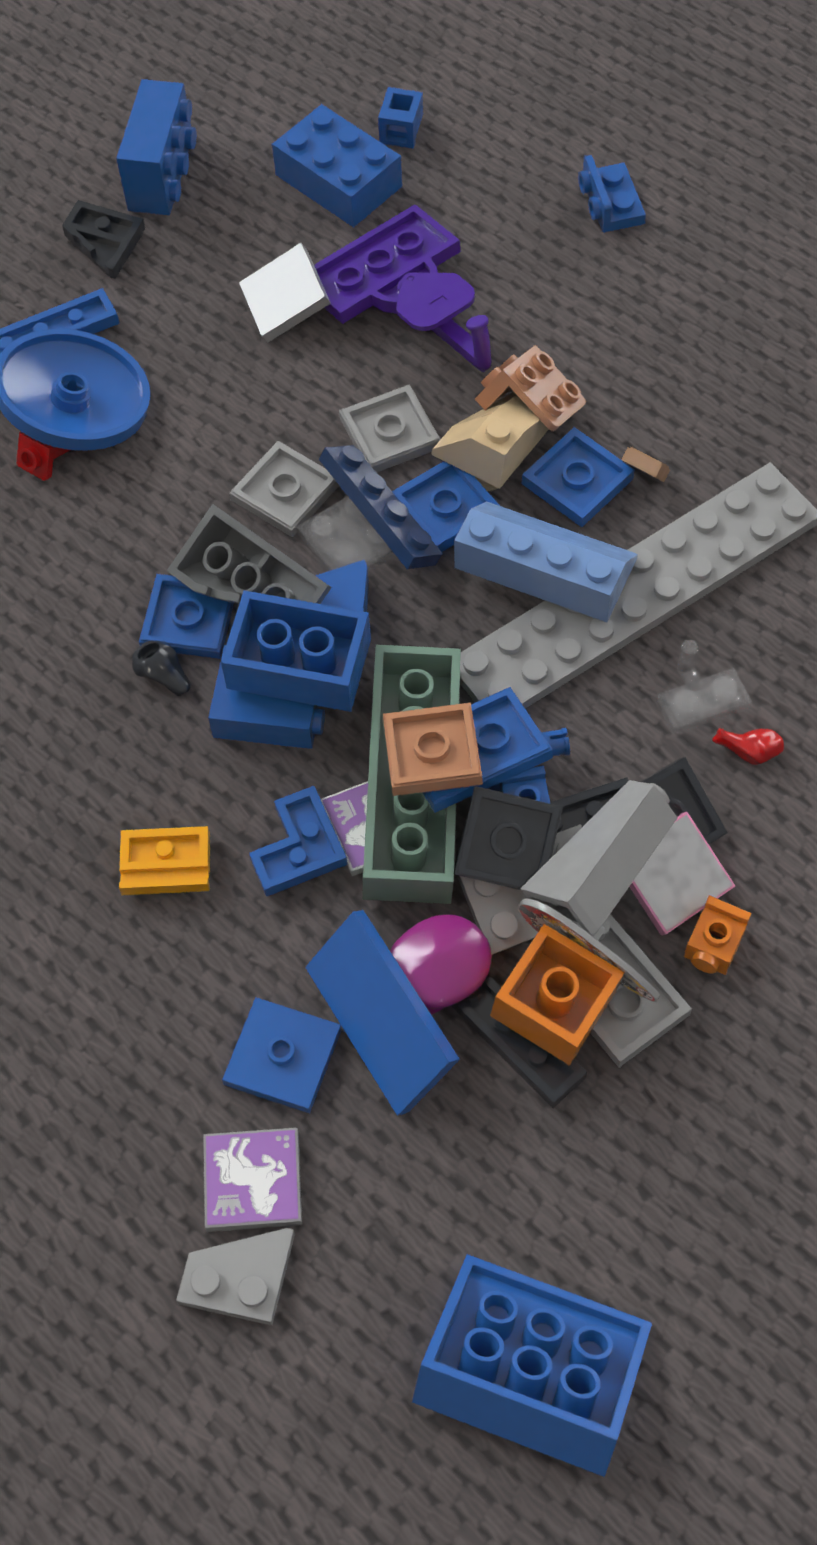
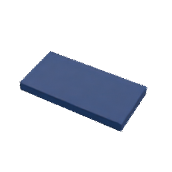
M364 910L352 912L305 968L396 1115L399 1116L410 1112L460 1059Z

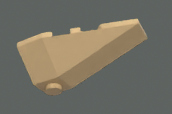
M512 392L498 400L487 410L482 409L453 425L432 449V455L500 489L549 429L516 393Z

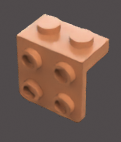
M536 345L519 358L513 354L500 367L497 366L481 381L485 389L475 398L478 404L484 410H487L513 390L551 431L557 430L586 404L579 387L574 382L567 380L556 368L553 359Z

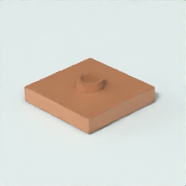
M471 703L383 714L393 796L483 785Z

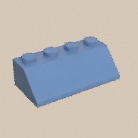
M484 502L470 509L454 540L456 569L604 622H608L638 554L490 502Z

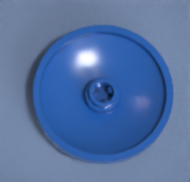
M72 329L39 330L15 339L0 354V411L18 430L39 442L68 450L87 451L104 449L130 438L138 431L146 418L150 401V386L146 374L139 363L128 352L105 338Z

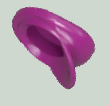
M438 915L419 922L405 932L390 949V952L431 1015L473 994L485 981L492 962L491 947L482 931L470 920L456 915Z

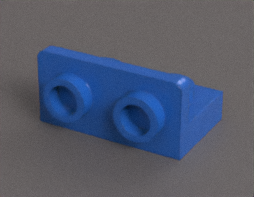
M592 155L584 156L583 171L578 173L579 187L582 194H588L590 216L592 220L598 219L602 232L645 224L646 214L625 162L597 168Z

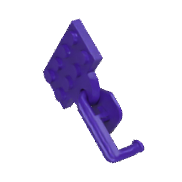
M416 204L314 264L330 300V304L324 308L342 324L374 306L383 312L397 314L413 329L420 331L432 330L479 371L485 372L491 367L492 358L487 326L489 323L488 317L477 315L466 322V327L471 331V335L451 319L474 303L475 292L473 287L458 274L438 273L437 271L438 265L461 252L460 240Z

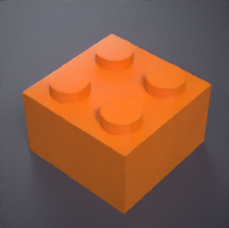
M543 924L496 995L490 1016L570 1065L616 993L625 972L548 925Z

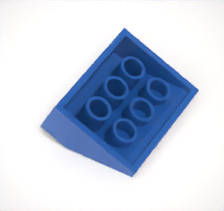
M467 1254L421 1363L412 1403L605 1477L619 1437L652 1323Z

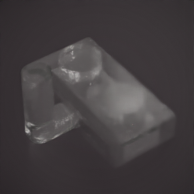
M694 640L684 641L681 647L678 672L685 685L657 694L656 703L673 736L749 710L752 704V700L735 668L703 679L700 678L695 668L699 645Z

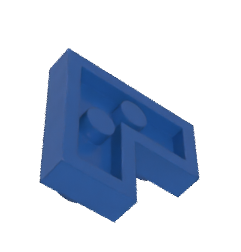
M315 786L274 801L275 809L288 838L249 853L250 860L266 897L348 865L345 852Z

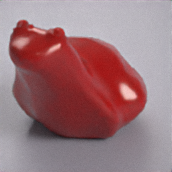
M719 728L717 734L712 738L715 744L726 747L741 759L753 765L762 764L779 755L784 750L783 738L771 729H755L744 734H736Z

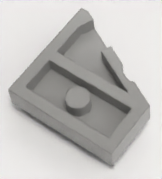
M285 1228L190 1252L176 1302L178 1305L272 1325L295 1236L294 1229Z

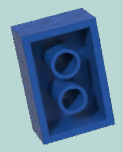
M141 79L116 158L128 211L170 215L173 203L180 200V179L182 175H187L188 152L189 149L195 148L197 139L196 128L191 127L190 122L192 102L186 99L184 83Z
M323 104L272 143L276 176L353 228L402 187L401 155Z
M244 590L221 661L226 688L351 712L371 642L369 613Z

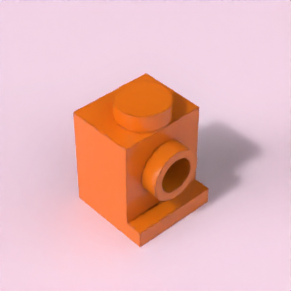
M709 895L687 943L684 957L691 960L692 965L703 972L713 974L717 971L726 975L747 929L751 913ZM710 933L722 937V939H715Z

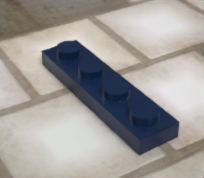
M354 445L325 447L318 460L405 568L414 569L435 566L443 553L432 541L431 536L412 517L408 508L389 489L386 481L366 461L363 453Z

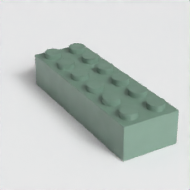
M376 645L362 900L451 904L454 883L456 803L434 813L422 792L393 796L383 714L459 704L461 649Z

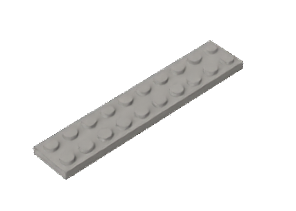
M770 462L628 549V551L638 554L637 560L608 622L548 601H543L461 652L460 685L474 702H478L511 687L526 709L817 525V509Z

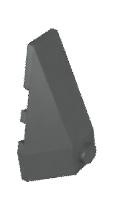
M214 504L211 505L167 569V572L194 592L236 604L240 603L244 590L321 604L332 588Z

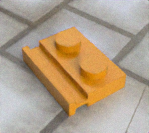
M208 826L121 830V877L119 882L121 895L210 891V832Z

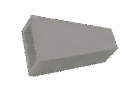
M629 780L520 888L527 899L536 900L551 907L593 936L603 925L677 820V816L668 805L670 801L668 795L654 783L649 784Z

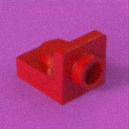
M20 431L16 463L18 467L46 481L52 477L53 459L70 450L44 444Z

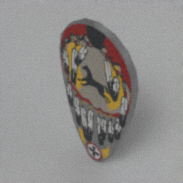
M525 898L521 900L518 905L519 913L537 932H539L543 924L548 925L624 971L620 986L652 1002H656L659 999V992L643 976L600 942L610 930L608 919L592 936L551 907L532 899Z

